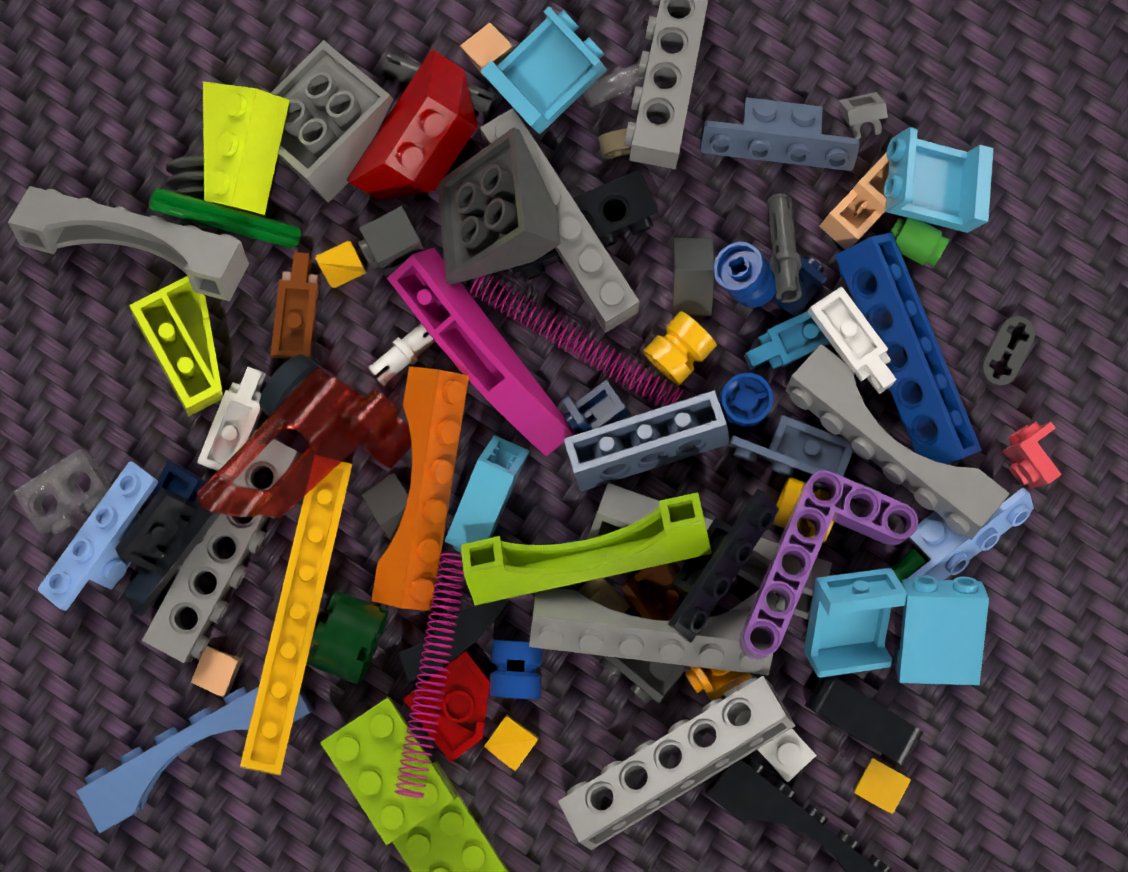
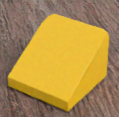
M871 758L853 793L893 814L911 779Z

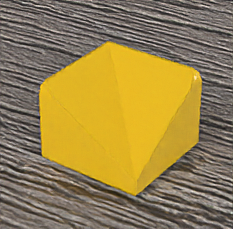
M351 241L339 244L316 255L317 257L315 258L332 288L339 287L367 273Z
M507 714L484 747L509 768L516 771L539 737Z

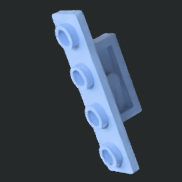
M128 462L40 584L38 591L56 607L66 611L88 580L112 590L131 564V562L120 558L115 548L141 515L138 511L157 486L158 480L136 463Z
M1023 487L1003 502L972 540L965 535L961 536L953 532L947 526L946 520L934 511L918 524L915 533L908 538L929 562L907 579H914L916 576L925 575L934 577L937 580H945L950 575H957L967 567L970 559L982 550L986 551L992 548L998 542L1000 536L1012 526H1019L1027 520L1034 509L1030 493Z

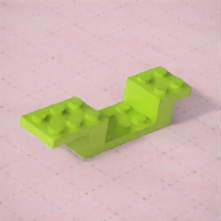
M390 697L320 742L386 846L393 842L411 872H509L437 761L432 763L427 755L404 753V755L411 758L431 762L427 764L417 761H402L414 767L429 769L428 772L417 769H400L413 775L428 778L399 777L412 783L426 785V787L398 785L411 791L422 792L425 795L424 798H415L394 792L395 790H402L396 787L397 783H405L400 781L397 776L406 775L400 772L399 768L407 767L401 764L400 761L408 759L401 753L409 751L403 745L410 743L405 740V737L411 734L407 733L406 730L410 727ZM416 737L407 738L410 741L419 743ZM405 746L415 751L425 752L422 746Z

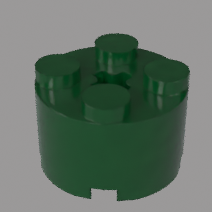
M335 591L327 608L329 616L325 623L319 622L313 635L311 644L314 646L307 664L359 685V681L361 682L376 652L379 634H383L389 611L346 593Z

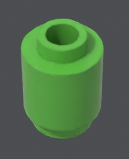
M898 217L890 231L894 235L901 254L923 266L927 263L934 267L949 242L948 238L942 236L943 231L926 222L911 218L904 220Z

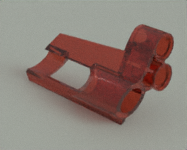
M316 368L197 493L199 505L209 511L232 516L254 517L264 515L281 518L359 445L381 464L392 469L412 447L409 426L397 417L398 411L396 407L380 392L372 389L364 397L345 383ZM286 430H297L308 441L306 451L269 490L247 488L232 483L278 433Z

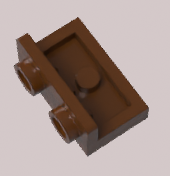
M672 562L645 568L622 584L621 589L624 591V597L628 605L634 611L639 612L643 618L670 621L687 596L671 584L681 570L678 564ZM711 612V614L709 615V617H713V616H714V613Z

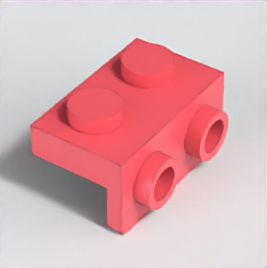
M1035 421L1029 426L1025 425L1008 437L1011 445L1002 452L1012 464L1009 467L1010 472L1022 486L1027 484L1031 489L1047 485L1062 475L1038 443L1039 440L1056 428L1052 422L1039 426Z

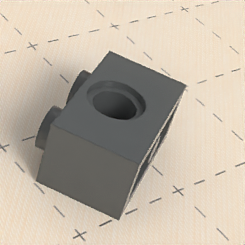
M402 206L359 228L365 238L358 242L371 268L374 270L380 267L385 276L393 273L412 254L424 251L421 241Z

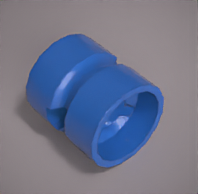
M736 242L729 244L720 251L713 267L714 276L737 303L744 307L756 308L765 305L773 298L776 293L775 275L770 269V262L755 246L747 242Z
M740 373L727 382L718 398L726 422L730 426L743 429L751 428L765 418L773 404V391L765 379L753 373Z
M492 640L491 662L497 666V669L490 673L489 696L541 699L542 676L536 673V668L543 665V649L529 647V641ZM509 659L525 660L524 671L508 670Z

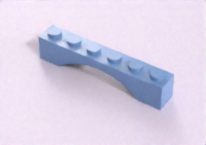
M302 686L293 723L315 711ZM245 687L236 690L223 698L226 703L224 707L215 712H212L210 707L203 709L188 718L192 724L191 726L180 732L177 731L176 727H172L154 738L157 745L143 752L141 747H137L119 758L122 765L108 772L105 766L85 777L84 780L87 785L76 792L98 832H104L143 810L150 791L162 772L179 754L193 744L214 734L231 730H249L259 687L248 693Z

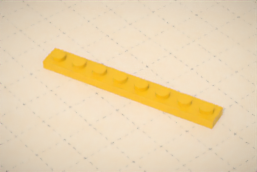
M317 455L313 457L240 768L281 775L352 469L351 463Z

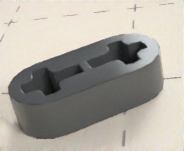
M1014 316L999 326L979 367L980 376L987 385L1003 387L1012 382L1017 376L1036 336L1035 327L1031 321L1025 317ZM1018 325L1022 328L1020 334L1025 337V340H1019L1010 349L1007 346L1012 335L1007 332V328L1013 329ZM1004 354L1008 357L1003 365V369L1008 371V374L1001 375L996 379L992 376L994 369L989 365L990 363L995 364Z

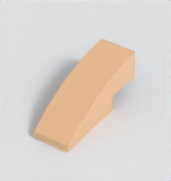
M887 152L819 226L845 250L854 246L885 213L886 197L884 196V185L889 172Z

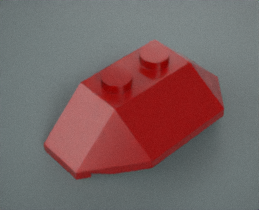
M432 49L346 180L377 200L435 191L478 127L465 70Z

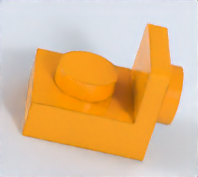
M689 666L691 670L684 673L696 693L698 694L704 690L711 701L720 698L734 686H739L742 682L752 678L750 673Z

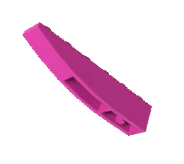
M435 248L412 254L387 278L456 367L464 375H469V381L487 401L546 457L564 443V438L571 437L576 433L462 283H446L445 263Z

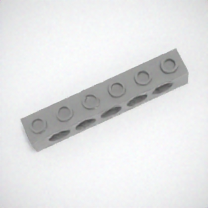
M653 0L652 5L659 6L657 17L649 16L645 39L652 40L650 52L642 51L638 74L645 75L643 87L635 86L631 109L637 110L638 116L636 123L628 122L624 145L632 146L629 161L676 169L708 0ZM680 12L686 17L678 19L672 17L670 13ZM671 46L678 49L679 52L671 54L665 52L662 48ZM659 81H665L670 83L673 87L669 89L659 88L655 83ZM658 116L663 118L666 123L656 125L651 123L648 118Z
M255 429L227 481L234 492V497L224 513L219 515L207 531L204 540L196 545L184 561L181 570L178 572L144 635L143 642L182 663L192 662L194 657L199 659L210 641L206 634L213 622L218 624L228 608L229 603L224 601L231 587L235 589L239 587L246 575L248 568L243 565L250 552L256 554L266 537V533L262 529L269 517L274 519L278 515L285 501V498L281 496L288 482L293 484L303 468L304 464L299 461L303 455L302 453ZM263 468H270L274 475L272 484L266 489H259L255 483L257 472ZM250 502L255 510L254 518L247 524H241L237 519V509L241 504ZM226 537L232 538L236 544L235 553L229 559H223L218 553V545ZM211 572L217 579V586L212 593L207 595L200 589L199 580L204 573ZM187 607L193 608L198 615L197 624L190 630L185 628L180 620L182 611Z
M764 676L758 679L750 678L742 682L736 688L737 692L726 699H716L705 705L702 709L703 713L690 721L685 719L672 725L668 730V734L659 740H650L641 744L635 749V754L623 762L615 761L608 764L601 770V775L592 781L580 782L567 791V796L559 800L558 803L578 842L590 850L596 848L795 727L796 725L773 686ZM751 711V717L747 724L743 726L735 725L736 717L741 712ZM716 731L715 742L711 746L703 748L701 742L704 735L708 732ZM676 752H681L682 759L679 765L668 769L667 764L670 756ZM647 772L646 784L642 788L635 790L634 781L636 777L641 773ZM609 793H613L611 806L606 810H601L600 803L602 798Z

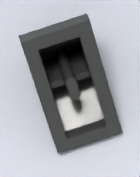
M673 239L672 316H676L680 311L689 316L712 315L714 287L713 239Z
M395 473L362 494L380 527L391 541L400 525L409 494Z

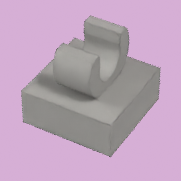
M877 92L839 100L840 114L849 124L850 132L855 138H861L860 127L865 122H871V129L875 135L881 133L882 125L879 119L888 118L886 102Z

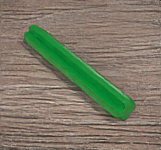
M161 188L153 190L150 196L149 208L153 211L287 248L297 247L300 242L301 229L297 226Z

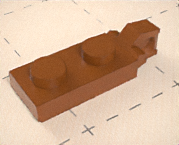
M294 252L292 272L283 271L282 280L279 279L271 358L289 360L293 356L302 354L312 359L320 285L318 284L319 275L311 274L312 256H310V253Z

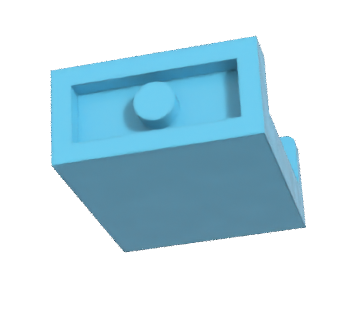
M549 6L543 11L547 18L498 66L491 60L480 71L539 134L608 70L599 60L604 55L601 49L589 37L582 42L574 33L579 26L564 10L557 15Z
M912 127L905 129L891 139L887 148L889 172L884 185V196L886 197L885 212L966 233L988 222L993 148L978 145L972 150L965 152L917 139L918 130Z
M892 568L816 578L804 653L818 677L891 667L892 657L885 647L891 608L905 606L907 592Z
M921 575L914 577V579H903L902 586L907 592L903 608L900 650H895L894 666L899 683L980 685L989 597L983 583L970 577H957L954 580H937L931 576Z

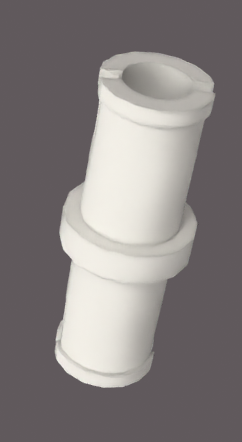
M420 323L402 340L399 337L392 342L394 346L376 362L369 365L368 369L373 375H376L387 366L388 369L376 378L385 386L388 381L408 364L412 366L418 362L417 357L430 347L435 340L430 334L423 337L427 330Z

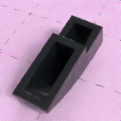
M508 599L480 604L453 614L458 616L457 619L446 617L440 619L441 621L456 623L457 626H448L437 622L430 623L434 628L449 629L456 633L449 634L433 630L434 635L450 637L454 641L435 638L429 642L446 644L453 648L447 649L426 645L424 647L431 651L450 653L451 656H442L434 653H423V655L429 658L452 661L478 641L493 625L508 605ZM427 642L398 652L409 682L418 679L417 675L423 674L418 668L423 666L420 663V660L424 659L421 653L426 651L423 645ZM431 660L421 661L428 666L442 667L445 665ZM431 668L420 669L421 671L426 672L428 674L433 671H436L435 669Z

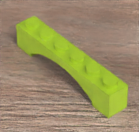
M697 492L658 501L659 507L642 519L614 532L582 541L552 545H525L504 542L500 536L461 544L464 577L474 605L712 554L699 494Z

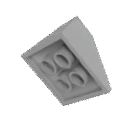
M323 40L271 94L290 100L278 157L329 203L349 183L346 179L377 134L394 99Z

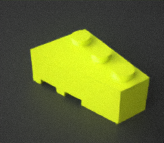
M203 82L204 201L236 210L265 215L290 102L289 99L256 88Z
M186 276L129 305L136 323L188 417L222 400L223 393L206 297L193 291L188 277Z

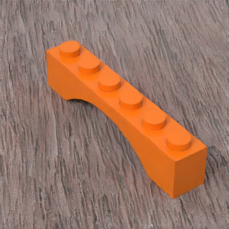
M409 366L403 408L408 420L412 441L411 484L406 508L398 530L388 549L377 563L371 600L373 602L402 609L431 611L430 607L433 606L431 600L434 599L435 578L438 575V564L443 544L469 375L440 369Z

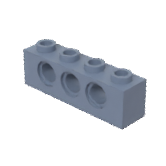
M715 390L563 439L580 492L728 445L730 442L727 423Z

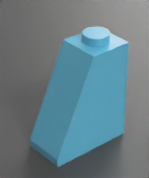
M493 436L476 462L445 542L453 545L454 549L461 553V544L492 538L530 450L498 436Z

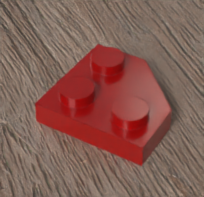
M467 650L444 667L449 671H439L436 673L437 675L446 676L447 679L431 677L427 680L445 684V687L423 683L420 686L425 689L442 691L444 694L416 691L419 695L438 698L442 702L414 699L421 704L441 708L438 710L424 706L413 707L418 711L440 716L432 717L424 714H414L417 719L438 723V725L420 722L424 728L437 731L436 733L428 732V734L435 738L434 742L450 763L483 739L490 680ZM411 692L403 699L412 712L415 711L411 709V706L416 705L412 699L419 697L414 692Z

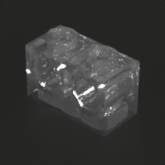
M79 449L22 485L13 493L36 530L44 533L52 531L55 535L73 525L72 517L83 510L87 513L93 512L110 489L111 484L90 451ZM86 473L90 477L91 485L87 492L79 494L76 491L75 482L81 474ZM52 494L57 500V508L53 514L47 516L42 510V502L48 495Z

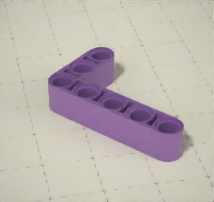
M824 470L813 474L801 488L740 634L739 644L743 653L751 659L760 660L765 659L778 649L831 521L879 542L893 546L902 543L917 530L918 517L913 508L836 473ZM821 483L827 486L831 494L830 500L822 501L816 498L812 490L813 484ZM857 499L864 502L868 511L866 517H858L852 513L850 509L851 500ZM894 515L903 521L905 528L902 534L894 533L890 530L887 523L888 516ZM806 519L812 522L816 530L815 536L808 538L801 535L797 529L798 520ZM783 556H793L799 561L801 567L799 574H788L783 569L781 563ZM775 592L784 598L785 609L783 612H774L769 609L766 603L768 593ZM760 629L767 633L770 639L768 649L760 650L753 646L750 640L753 630Z

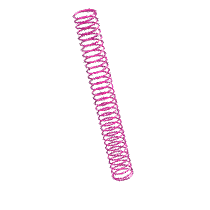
M486 275L481 276L477 285L473 289L479 277H477L474 281L469 292L470 294H472L476 290L475 297L478 298L482 295V302L486 301L489 298L488 305H492L495 302L494 309H498L502 305L501 313H504L508 309L507 317H510L515 312L513 320L516 321L521 316L520 325L524 324L527 321V329L534 324L532 330L533 333L541 327L539 331V336H542L547 331L545 336L546 340H548L554 334L552 338V344L556 343L560 338L558 348L562 347L567 341L564 350L565 352H567L573 346L571 356H573L579 349L580 351L577 356L578 360L581 359L582 356L586 353L584 363H587L593 356L592 361L590 363V367H593L600 359L597 365V371H599L607 362L603 370V375H605L613 366L609 376L610 379L613 378L620 369L618 376L616 378V383H618L627 372L622 383V386L624 387L634 375L628 388L629 391L637 384V382L641 378L635 390V395L638 394L646 384L641 396L642 398H644L653 387L648 398V402H650L660 390L654 403V405L656 406L667 393L661 407L666 406L673 396L674 398L671 404H673V402L676 403L679 397L681 396L683 389L677 396L680 387H678L671 395V397L668 399V401L665 403L673 387L672 383L659 399V396L667 382V379L663 381V383L652 396L656 388V385L660 379V375L655 379L653 384L645 393L653 377L654 371L648 376L646 381L638 390L648 368L644 369V371L641 373L639 378L632 386V383L641 367V364L637 366V368L634 370V372L627 381L626 378L635 360H633L630 363L625 372L619 378L621 371L628 359V356H626V358L620 364L618 369L612 375L622 355V352L619 353L614 362L606 371V368L616 350L615 348L609 354L604 363L600 366V363L609 347L608 344L602 351L600 356L597 358V360L593 363L595 356L603 342L600 341V343L595 348L593 353L586 360L590 352V349L596 340V337L593 338L589 346L580 356V353L590 335V333H588L582 341V343L573 353L574 348L583 332V329L577 335L572 344L567 348L568 343L575 329L577 328V325H575L571 333L561 344L563 336L566 330L568 329L571 321L568 322L564 330L554 341L555 336L564 320V317L561 319V321L554 329V331L551 333V335L547 338L549 331L556 317L558 316V313L555 315V317L550 322L548 327L541 334L543 326L552 310L548 312V314L541 322V324L535 329L538 319L542 314L545 306H543L537 317L528 326L529 321L539 302L536 303L530 314L522 322L523 316L529 304L531 303L532 298L529 300L528 304L520 313V315L515 319L521 303L523 302L526 294H524L519 304L509 315L510 309L517 295L520 292L519 290L517 291L516 295L514 296L510 304L505 308V310H503L504 304L509 294L511 293L513 286L510 288L508 294L503 299V301L496 307L499 297L504 288L506 287L507 283L504 284L499 294L490 303L491 297L497 285L499 284L500 279L497 281L492 291L484 300L483 298L489 284L491 283L492 279L494 278V275H492L488 284L478 296L477 293L479 287L484 278L486 277Z
M442 553L440 555V559L443 561H441L438 564L441 567V569L437 571V573L440 576L435 578L438 584L434 585L435 589L438 591L433 592V596L436 598L432 599L431 602L435 606L430 607V610L433 613L428 615V617L432 621H429L427 623V625L430 628L426 630V633L429 636H426L424 638V640L427 643L423 645V648L426 651H423L421 653L424 659H421L420 663L423 666L418 668V670L423 674H419L416 676L420 680V682L415 683L416 687H418L419 689L413 691L414 694L419 697H414L412 699L413 702L416 703V705H412L411 709L415 712L409 714V716L415 720H410L408 724L414 728H408L406 730L407 733L411 735L406 736L405 740L410 743L404 744L403 747L409 751L401 753L404 757L408 759H402L400 761L401 764L407 767H401L399 768V771L406 775H399L397 776V778L405 783H397L396 787L402 790H395L394 792L408 797L424 798L425 794L422 792L411 791L402 788L398 785H415L420 787H426V785L412 783L403 780L399 777H416L421 779L428 778L424 776L413 775L404 772L400 769H417L427 772L429 771V769L414 767L405 764L402 761H417L430 764L431 762L414 759L404 755V753H417L427 756H432V754L415 751L405 746L417 745L427 748L434 747L431 745L419 744L410 741L407 738L416 737L427 740H435V738L416 735L414 733L409 732L408 730H423L433 733L437 732L436 730L414 726L410 724V722H423L427 724L438 725L437 722L420 720L411 715L424 714L432 717H440L437 714L418 711L413 707L424 706L432 709H441L438 706L421 704L419 702H416L414 699H427L431 701L442 702V700L438 698L425 697L416 693V691H428L436 694H444V692L425 689L418 686L417 684L428 683L435 686L445 687V684L425 681L419 678V676H431L440 679H447L446 676L428 674L426 672L421 671L420 669L431 668L439 671H449L448 669L442 667L428 666L422 663L421 661L431 660L443 664L450 663L446 660L426 657L425 655H423V653H434L442 656H451L450 653L441 651H431L425 648L424 646L434 645L437 647L447 649L453 648L450 645L429 642L428 640H426V638L434 637L445 641H454L453 638L432 635L427 631L437 630L449 634L456 633L455 631L449 629L434 628L430 626L429 623L437 622L443 625L457 626V624L453 622L435 620L431 618V615H439L452 619L458 618V616L453 614L437 613L433 611L432 608L439 607L450 611H460L459 608L435 604L433 602L434 600H442L454 604L461 603L459 600L437 597L435 593L442 592L444 594L452 596H463L459 592L440 590L436 588L437 585H444L455 589L464 588L463 586L458 584L442 583L438 581V578L444 577L446 579L459 582L466 581L464 578L442 575L439 573V571L446 570L456 574H464L463 570L455 568H444L440 565L441 563H448L451 565L463 567V565H459L463 564L462 561L452 560L443 557L444 555L462 557V555L453 553Z

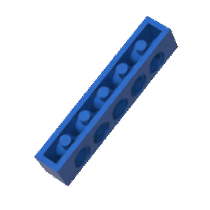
M893 233L870 237L836 254L840 275L847 283L855 305L888 348L886 353L891 361L886 366L897 379L888 389L891 391L898 408L899 419L903 426H905L912 442L913 452L935 462L949 464L982 451ZM874 276L877 280V287L874 283ZM888 312L891 314L892 323L889 320ZM903 348L905 349V351H906V353H907V359L905 358V356H904V354H903ZM918 385L921 387L922 395L919 393ZM933 421L937 426V432L933 427Z

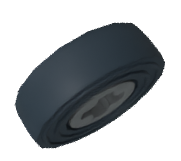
M302 354L293 356L285 362L265 386L259 401L261 410L270 418L278 421L294 413L311 394L319 379L320 367L317 363Z

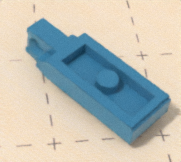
M804 312L768 329L765 334L758 337L761 346L746 352L744 358L750 370L767 362H770L772 368L775 369L780 366L784 367L812 354L820 344L827 347L831 343L809 313Z

